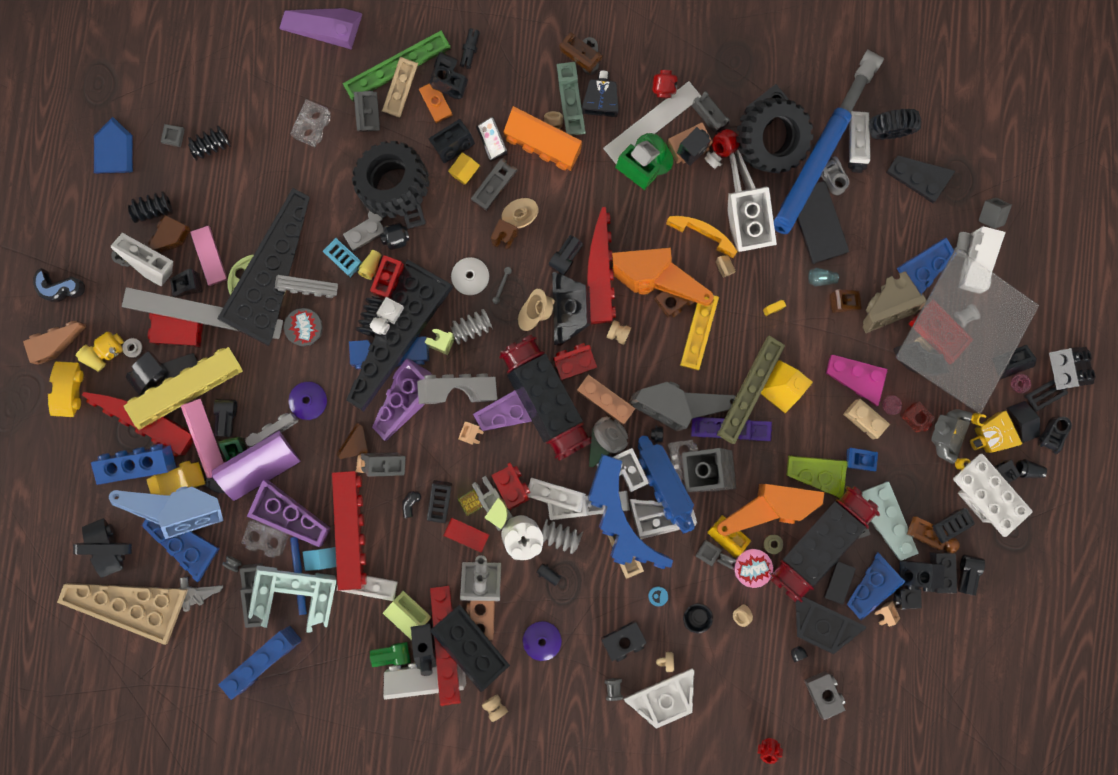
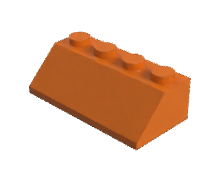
M513 106L504 129L506 141L513 145L517 143L523 146V150L531 154L533 152L538 154L546 162L552 161L556 163V166L566 171L568 169L571 171L581 153L582 141Z

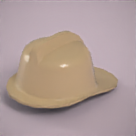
M535 289L519 312V327L523 331H529L539 321L548 319L552 314L555 300L546 296L542 289Z

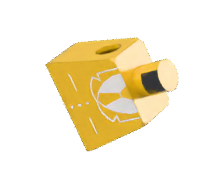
M1007 411L998 412L983 422L984 426H977L975 431L978 437L970 440L974 450L983 447L986 453L1022 444Z

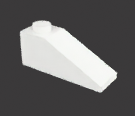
M121 233L111 245V248L140 274L161 287L172 274V260L124 233Z

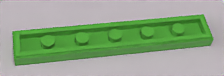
M441 30L344 82L343 85L351 100L354 101V92L373 91L392 81L400 57L416 62L419 66L438 56L440 51L445 52L451 49Z

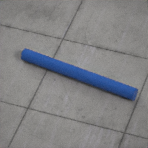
M291 537L294 573H302L298 538ZM297 595L299 615L307 614L305 595Z

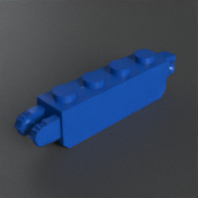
M641 436L638 440V450L640 452L638 461L647 474L646 478L649 486H653L655 490L656 500L658 503L661 502L664 507L663 512L666 519H670L673 525L677 524L683 534L694 530L695 526L691 517L694 504L663 446L658 444L653 446L647 436Z

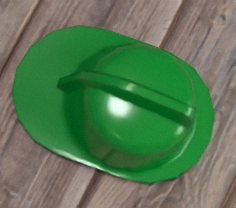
M654 133L641 135L637 139L635 147L644 141H648L660 152L653 159L654 162L661 166L657 175L667 173L672 168L673 155L660 136Z

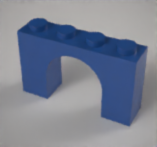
M291 626L286 627L273 636L218 685L232 700L250 687L265 670L289 653L302 639Z

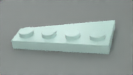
M889 481L862 491L864 499L867 501L870 499L878 505L877 511L880 513V516H875L871 522L898 560L901 561L919 554L912 537L907 535L908 526Z

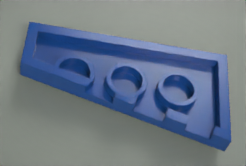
M147 519L142 524V527L193 576L192 578L196 582L201 580L220 549L192 531L165 539L159 524Z

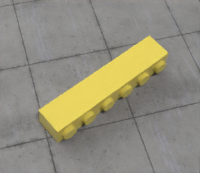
M222 348L216 351L212 357L201 359L194 367L183 369L178 376L167 378L160 386L149 388L145 391L144 395L131 398L124 405V408L134 425L140 430L181 407V405L190 402L243 372L230 348Z

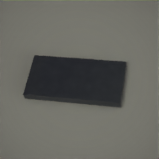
M826 182L816 183L797 218L812 264L850 252Z
M458 605L430 630L480 692L484 691L510 666L461 605Z

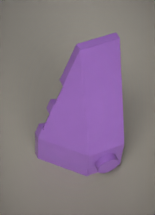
M406 359L395 372L392 386L386 393L387 398L384 405L380 408L372 427L384 441L388 440L425 405L419 404L417 381L424 379L426 375L432 374L410 359Z

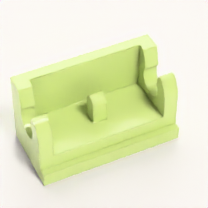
M433 329L432 331L437 333L436 341L432 338H427L425 341L426 345L448 355L455 340L453 333Z

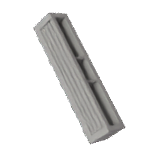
M277 275L275 288L278 291L290 290L291 293L302 292L304 295L312 293L314 296L321 297V295H326V298H333L337 296L338 284Z

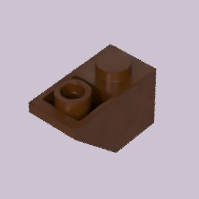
M165 215L157 225L158 230L150 238L148 246L158 253L180 247L185 242L191 229Z

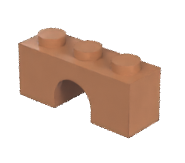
M590 375L585 378L577 389V393L599 406L622 425L625 424L635 410L633 406Z

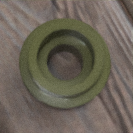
M769 535L764 540V548L768 553L777 554L783 549V540L778 535ZM772 541L777 542V546L775 548L771 547Z

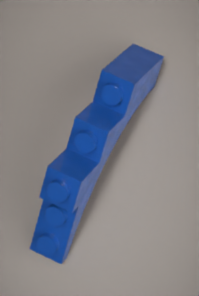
M602 454L588 500L592 501L591 505L599 508H602L603 505L605 506L599 528L603 530L602 533L609 536L617 534L610 554L614 558V562L625 565L626 562L631 564L634 556L636 561L642 563L650 561L654 562L655 567L665 569L666 566L671 568L673 559L645 544L628 524L619 496V474L622 461Z

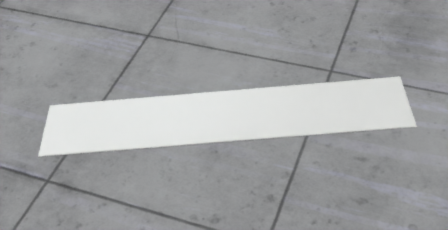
M688 81L677 90L675 95H672V98L665 99L603 149L617 164L620 154L630 144L635 146L637 139L641 135L658 132L690 107L694 99L700 98L701 95Z

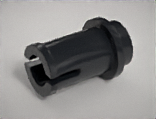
M543 563L536 572L539 574L538 577L542 576L554 586L557 585L562 577L549 568L548 564L545 565Z

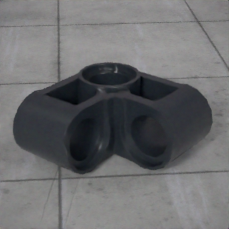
M440 51L430 77V85L433 89L445 93L454 99L463 98L468 79L466 76L454 72L458 59Z

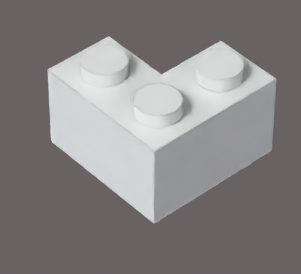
M633 448L614 456V458L622 461L619 476L623 475L630 492L649 484Z

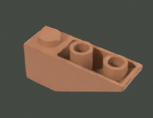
M72 321L66 323V326L63 328L55 327L47 330L48 333L29 336V339L23 341L30 363L39 365L56 359L86 328V325Z

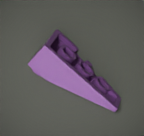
M345 8L286 10L280 29L352 50L362 13Z

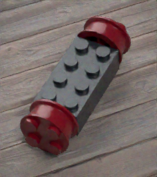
M531 334L523 338L520 343L517 344L515 342L507 346L505 350L500 352L499 358L505 361L509 369L507 377L544 443L546 442V444L551 445L556 454L554 458H558L560 461L591 444L590 439L592 437L587 436L582 427L584 423L547 355L544 351H540L536 344L537 338Z
M848 486L846 487L847 491L839 500H834L835 502L786 557L780 560L781 565L775 572L769 573L772 576L770 580L780 589L782 586L787 589L786 595L794 602L799 600L802 603L803 596L810 589L814 590L813 587L818 584L861 534L869 528L868 524L875 516H880V513L877 511L878 505L870 499L868 501L864 499L863 493L855 486L852 489Z

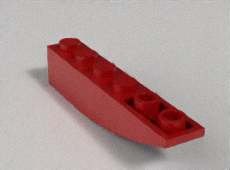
M602 207L595 227L588 262L587 286H590L591 324L612 323V318H616L615 306L612 307L611 299H615L614 288L610 286V280H614L613 269L609 268V262L612 261V250H608V243H611V231H607V224H610V213H606V207Z
M87 392L82 394V396L87 398V403L94 407H97V405L102 407V412L111 417L115 415L120 418L119 422L127 427L130 425L135 427L136 433L144 437L148 435L152 438L151 442L154 444L171 445L174 456H186L194 443L189 430L166 416L139 430L124 408L128 401Z

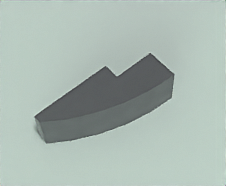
M263 563L243 565L240 568L242 583L240 592L245 628L260 627L263 621L254 614L251 619L248 618L257 566H263Z

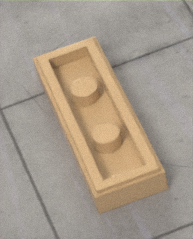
M403 57L399 58L382 112L401 117L418 63Z

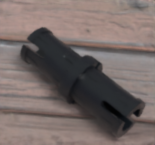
M472 28L468 29L466 43L462 47V50H464L459 64L464 68L467 61L466 69H471L473 56L477 52L476 45L480 35V31L475 29L474 36L472 37Z

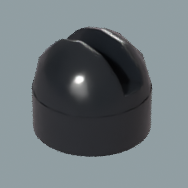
M797 646L791 651L794 663L808 657L806 650L801 646Z

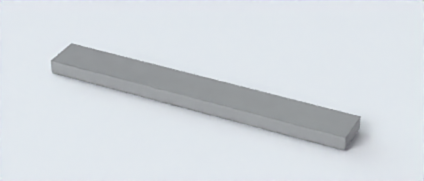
M127 287L125 289L122 303L124 308L238 331L217 319L223 309L222 307ZM277 320L273 335L274 339L280 338L283 320Z

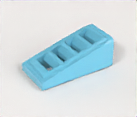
M336 238L323 250L350 278L362 263ZM338 245L339 248L331 255L329 252ZM341 250H344V253L338 259H336V255ZM348 254L349 257L341 264V260ZM353 259L354 262L346 269L345 266Z

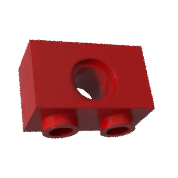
M384 255L370 292L384 299L386 297L392 299L391 294L397 287L398 278L402 274L404 264L401 261Z

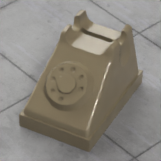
M907 272L899 273L900 278L897 280L893 276L887 278L886 285L881 287V293L877 292L872 297L866 309L867 316L863 321L865 333L914 315L925 305L927 301L924 295L920 294Z

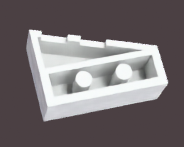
M984 226L971 233L972 236L968 246L969 253L964 257L957 286L958 289L978 294L989 288L990 276L1005 235L1003 231Z
M630 499V506L640 539L680 530L677 524L673 525L670 519H666L661 502ZM693 510L691 517L695 526L697 521Z

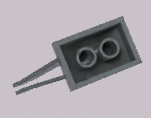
M670 381L669 383L664 382L635 392L628 403L635 409L671 429L680 431L686 429L693 418L729 410L732 405L730 400L733 403L736 396L684 393L683 390L679 389L680 386Z

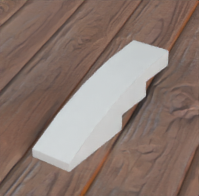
M627 491L619 492L622 510H630ZM585 496L581 512L548 503L550 520L603 514L605 506L603 505L602 508L591 505L592 501L588 500V496Z

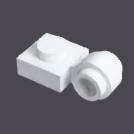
M386 297L376 313L379 318L375 317L370 324L372 331L379 335H385L390 327L387 324L388 321L395 324L404 309L403 305Z

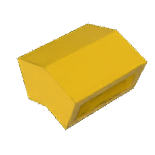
M461 153L448 172L465 185L480 165L469 156Z

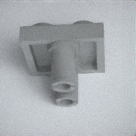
M482 555L477 556L475 562H462L460 600L500 601L501 563H487L486 557Z

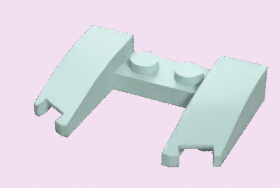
M257 566L248 618L251 619L253 614L263 620L261 626L267 628L274 592L311 596L306 632H312L311 626L322 622L327 627L336 577L335 575L320 573L310 575L278 571L277 568Z

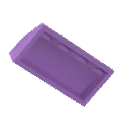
M279 430L213 469L212 477L222 490L235 501L259 487L263 480H270L300 462V459Z

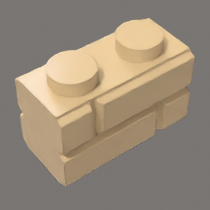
M861 399L855 400L843 414L863 432H867L866 434L871 439H878L890 425Z

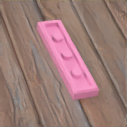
M198 399L181 405L206 477L211 478L212 470L224 462L202 401Z

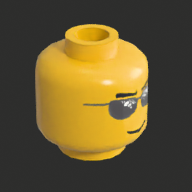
M106 332L94 340L93 350L100 359L111 360L123 351L121 344L124 341L117 333L113 335L111 332Z

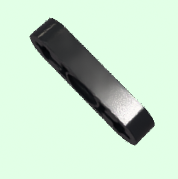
M132 543L73 544V554H132Z

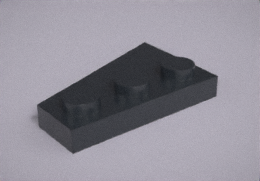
M897 156L886 173L934 203L955 171Z

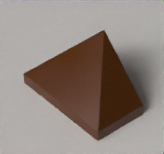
M358 422L336 454L340 459L368 453L363 426Z

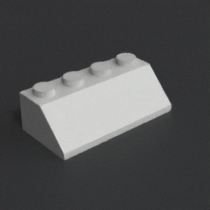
M416 663L408 664L409 667L401 668V665L389 666V669L384 672V700L439 693L437 666L432 667L433 673L429 676H422ZM458 666L459 688L464 690L466 675Z

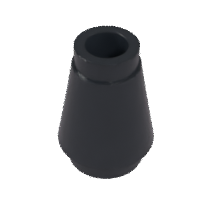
M1027 459L1019 460L1016 464V469L1021 478H1045L1047 475L1046 467Z

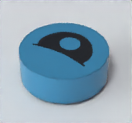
M656 586L649 591L648 598L654 606H663L668 600V593L664 588Z

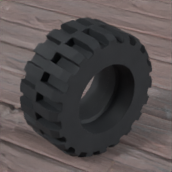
M766 98L764 101L759 100L755 102L754 106L746 109L747 115L741 116V126H737L739 136L736 137V143H740L738 147L739 153L744 154L743 159L745 162L750 163L751 167L761 171L780 173L796 168L800 165L799 161H804L807 157L806 151H810L812 147L809 144L810 140H813L814 134H811L813 124L808 122L810 119L809 114L803 112L804 108L801 105H796V102L792 100ZM779 117L786 127V140L780 150L770 154L763 144V131L770 120Z
M385 141L380 142L381 145L377 146L375 144L371 146L372 149L366 150L362 154L363 157L357 160V167H354L352 173L354 175L352 177V184L354 185L355 193L372 213L378 214L380 217L388 215L389 218H396V215H406V212L409 210L412 212L416 209L415 206L417 204L420 205L422 203V197L426 196L428 192L426 187L429 186L430 180L425 164L412 147L403 142L399 144L398 141H391L390 143ZM394 169L405 170L404 177L397 186L389 190L377 189L378 182L385 173Z

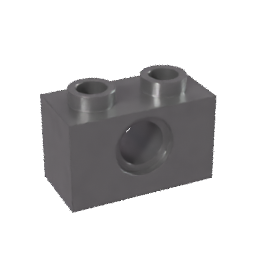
M824 671L804 680L819 716L823 720L846 711L843 706L846 702L842 694L838 693L835 688L838 684L833 674L830 675ZM830 690V697L823 699V692Z

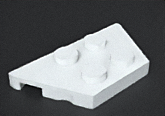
M693 668L631 694L625 697L624 700L657 729L692 713Z

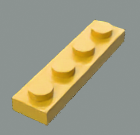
M714 296L713 302L709 306L697 303L680 366L699 371L718 303V296Z

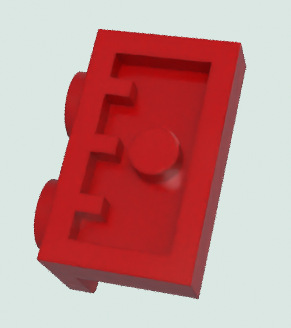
M585 343L575 346L573 351L567 352V350L556 353V357L553 360L561 381L597 368L590 345L585 346Z
M508 463V467L491 476L508 509L511 510L530 500L527 495L530 491L526 483H521L519 477L522 475L518 467H513L511 463Z

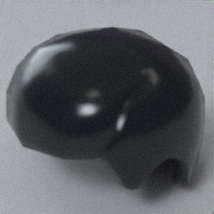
M700 603L690 605L683 615L685 627L690 632L697 634L706 632L711 627L714 618L711 609Z

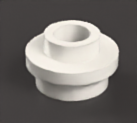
M714 151L706 153L705 160L713 168L722 165L720 162L722 158Z
M128 339L123 344V352L128 357H137L142 352V344L137 339ZM133 344L135 348L133 351H130L129 347Z

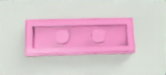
M206 226L191 231L190 233L208 285L212 286L228 280L211 228Z

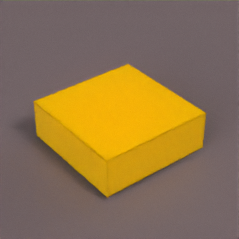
M780 300L765 307L763 312L765 316H768L786 307L784 300Z

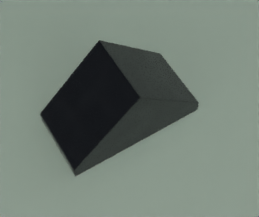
M187 269L170 278L173 297L203 292L200 273L193 269Z
M1026 401L1006 408L1022 443L1040 437V417Z

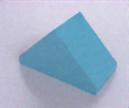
M336 547L303 551L305 571L337 567Z

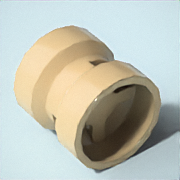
M614 320L606 338L611 340L615 338L618 340V343L624 345L631 327L627 325L620 326V323Z
M498 694L482 704L483 709L488 711L491 722L498 720L508 712L507 708L501 704V698Z

